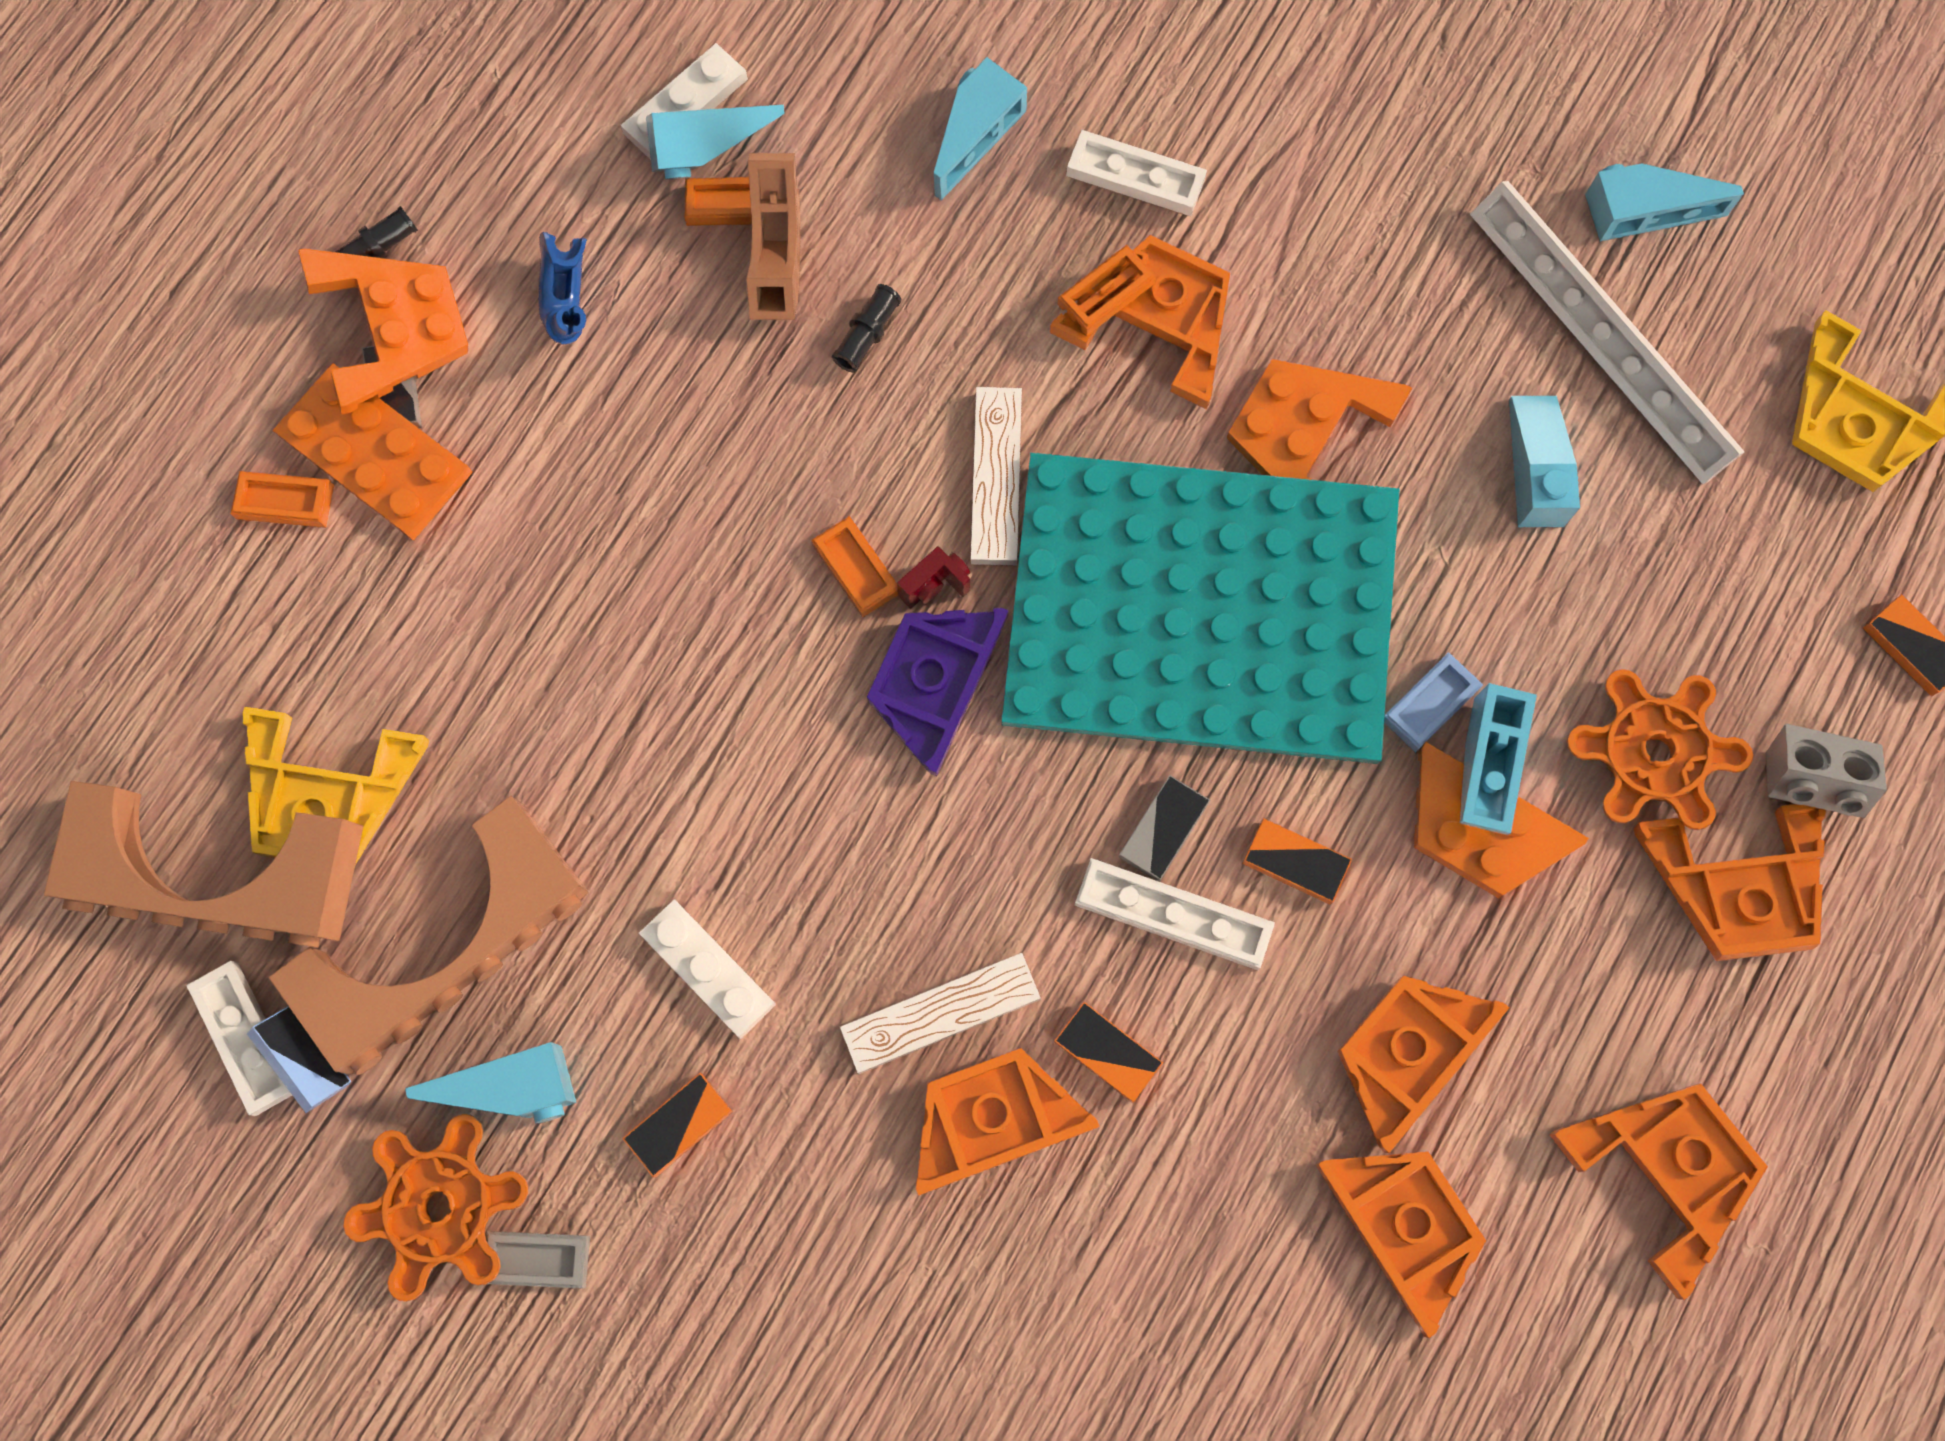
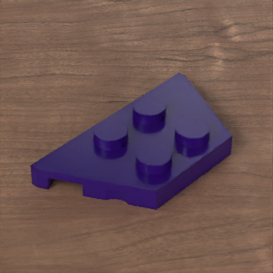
M993 608V612L965 613V610L945 611L939 615H933L928 612L905 613L867 695L868 702L931 775L937 777L1008 618L1009 610Z

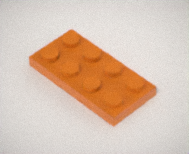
M332 363L272 431L414 541L473 471L468 465L377 396L358 404V409L341 415L331 377V369L339 367Z

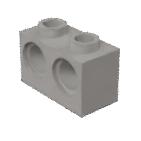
M1785 723L1766 751L1768 797L1834 811L1843 815L1865 818L1887 791L1883 746L1881 744Z

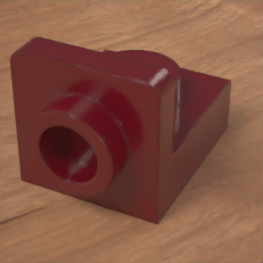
M937 546L897 582L898 597L910 609L920 600L926 604L941 591L944 586L942 583L944 579L964 597L970 591V578L968 575L971 572L958 555L953 552L947 555Z

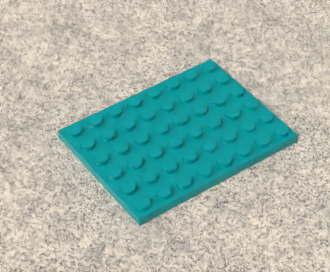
M1030 452L1002 726L1379 764L1382 761L1400 488Z

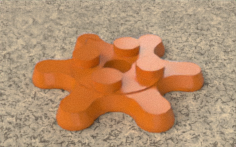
M1625 669L1614 671L1609 675L1605 683L1606 693L1616 708L1614 720L1604 727L1579 725L1570 732L1567 739L1568 749L1575 757L1582 760H1599L1605 763L1607 768L1614 773V785L1603 800V810L1606 816L1617 823L1630 822L1637 817L1644 803L1656 799L1671 805L1684 826L1694 830L1705 829L1712 824L1716 814L1714 804L1704 791L1706 777L1717 770L1732 773L1746 770L1753 761L1752 748L1741 738L1719 737L1707 728L1704 721L1705 712L1716 697V689L1708 678L1701 675L1687 677L1680 684L1675 695L1660 699L1646 692L1636 673ZM1660 740L1664 742L1670 750L1669 760L1651 761V757L1646 751L1647 741Z
M461 1114L451 1119L446 1126L441 1144L429 1152L416 1150L410 1144L407 1136L396 1130L385 1131L374 1141L372 1147L373 1157L386 1173V1190L375 1202L353 1206L346 1213L343 1227L345 1234L355 1242H367L374 1238H383L393 1245L396 1251V1262L388 1278V1288L391 1295L399 1301L408 1302L418 1298L426 1287L431 1270L443 1262L457 1265L465 1279L475 1285H486L492 1282L499 1273L501 1267L500 1258L486 1241V1224L489 1218L496 1212L513 1210L520 1207L527 1198L528 1184L521 1174L514 1171H506L499 1175L489 1176L478 1169L475 1154L482 1140L483 1129L480 1121L472 1115ZM443 1192L448 1198L451 1212L442 1220L435 1222L428 1215L427 1205L434 1194Z

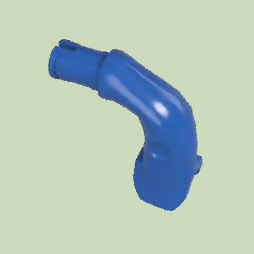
M542 232L539 236L541 253L538 298L540 319L547 334L553 341L562 345L571 344L580 337L582 329L586 324V315L583 309L579 307L583 252L587 239L574 238L570 242V250L562 252L555 245L556 237L548 234V232Z

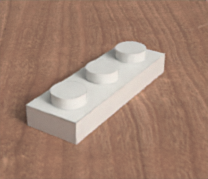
M715 43L621 124L623 134L651 160L646 116L651 113L715 109L748 80L746 70Z
M1081 130L1067 166L1066 176L1192 216L1206 178L1207 170Z
M675 899L639 932L648 944L740 1039L776 1005Z
M229 961L186 985L248 1115L257 1116L292 1096L247 1035L250 1029L264 1021L265 1017L239 963Z

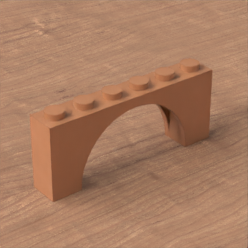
M78 781L70 782L43 895L64 899L62 909L93 914L95 904L108 906L107 916L138 920L140 911L153 913L151 922L183 927L184 918L198 920L197 929L228 934L229 925L244 927L242 936L273 941L275 932L289 933L288 943L319 948L321 938L335 941L340 940L363 831L362 825L340 818L296 812L292 828L282 849L272 863L258 877L228 895L210 900L191 901L166 886L154 872L145 855L139 831L141 794L113 786Z
M512 795L472 824L482 842L488 859L490 871L489 901L482 924L475 937L451 964L439 972L413 983L393 986L362 983L351 977L337 966L326 952L309 946L268 977L335 1072L349 1075L355 1072L356 1075H359L374 1067L382 1059L380 1052L395 1041L399 1044L413 1037L422 1029L421 1021L435 1010L440 1013L455 1005L463 997L461 990L476 979L478 982H481L494 975L503 966L501 960L515 949L523 951L532 946L543 935L541 932L542 928L555 918L558 921L568 918L581 907L582 902L580 899L589 892L528 811Z

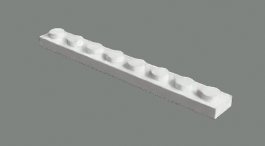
M1509 181L1501 182L1470 213L1472 218L1702 484L1709 482L1744 453L1737 442Z

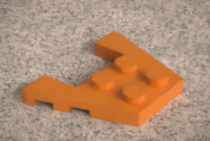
M1149 235L1132 251L1156 275L1155 284L1114 316L1188 351L1189 354L1176 375L1170 392L1207 409L1212 396L1230 272ZM1128 261L1079 298L1076 304L1078 306L1081 305L1110 280H1113L1131 265ZM1138 274L1135 278H1133L1131 281H1129L1126 285H1124L1122 288H1120L1118 291H1116L1113 295H1111L1109 298H1107L1104 302H1102L1100 305H1098L1096 308H1094L1091 312H1089V313L1087 314V316L1089 317L1091 314H1093L1096 310H1098L1100 307H1102L1105 303H1107L1109 300H1111L1113 297H1115L1118 293H1120L1122 290H1124L1127 286H1129L1131 283H1133L1135 280H1137L1141 275ZM1068 311L1064 315L1062 313L1059 314L1050 325L1051 334L1083 350L1087 349L1098 330L1097 328L1086 336L1081 331V325L1078 322L1074 323L1069 318Z
M312 249L298 250L309 294L358 288L378 362L331 369V377L341 415L358 409V404L374 396L380 398L392 392L393 386L415 375L417 378H420L468 354V341L446 266Z
M1272 359L1229 430L1227 439L1262 475L1313 480L1307 477L1348 406L1391 427L1408 398L1412 387L1405 384Z
M1791 804L1780 806L1774 812L1787 853L1783 855L1695 864L1685 827L1679 818L1639 822L1634 827V833L1716 961L1806 951L1816 948L1820 945L1823 885L1819 884L1820 860L1824 857L1825 840H1821L1822 821L1826 818L1825 809Z
M1702 1084L1691 1085L1557 1129L1549 1134L1578 1172H1585L1621 1143L1682 1220L1687 1229L1647 1260L1675 1297L1680 1300H1685L1691 1295L1696 1287V1284H1694L1705 1264L1710 1263L1719 1249L1717 1244L1731 1221H1736L1768 1168L1766 1163Z

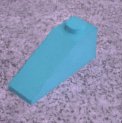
M988 57L976 69L973 67L968 69L959 81L934 169L935 196L940 200L961 181L1026 112L1027 87Z
M784 105L649 114L646 116L652 172L664 171L665 179L691 177V169L705 165L785 114Z
M1641 163L1626 167L1622 164H1615L1602 169L1596 175L1585 196L1599 240L1605 241L1726 217L1744 195L1742 186Z
M1511 396L1509 407L1518 527H1565L1580 509L1577 463L1557 396Z
M1489 683L1474 698L1465 742L1460 812L1461 824L1505 835L1511 834L1537 694Z
M552 1042L405 1088L407 1098L525 1118L534 1117L535 1124L565 1115L563 1107L577 1103L562 1046Z

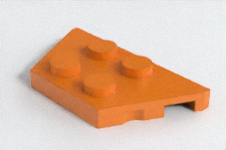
M1427 742L1420 748L1418 752L1420 779L1419 787L1416 791L1418 822L1415 825L1414 848L1493 896L1500 898L1582 847L1588 841V837L1519 796L1517 798L1511 834L1509 835L1461 824L1460 812L1464 764Z
M1402 976L1395 982L1337 1051L1377 1144L1384 1153L1391 1152L1510 1007L1500 1001L1484 1000L1466 995L1463 991L1448 987H1436L1429 985L1426 981Z
M1022 1048L931 1081L927 1085L924 1124L916 1181L917 1194L920 1196L1099 1128L1098 1120L1072 1098Z
M1427 1151L1323 1160L1315 1164L1424 1337L1430 1338L1435 1335L1440 1327L1438 1323L1452 1297L1455 1298L1465 1281L1467 1269L1471 1263L1476 1261L1486 1239L1430 1153Z

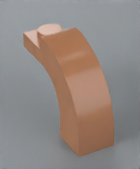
M749 153L748 172L752 214L751 259L746 278L750 320H795L799 294L801 249L799 189H797L795 153Z

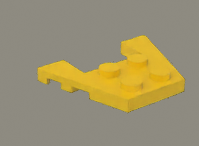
M1825 310L1818 317L1814 325L1792 445L1866 489L1875 492L1945 436V383L1939 387L1924 414L1921 415L1843 370L1840 366L1862 330Z
M244 706L243 724L247 726L248 737L245 757L246 764L250 766L251 792H248L252 852L259 856L275 858L287 840L296 812L340 818L362 825L363 831L356 859L357 863L426 751L429 739L424 735L382 729L372 773L369 777L282 763L281 759L292 717L282 712Z

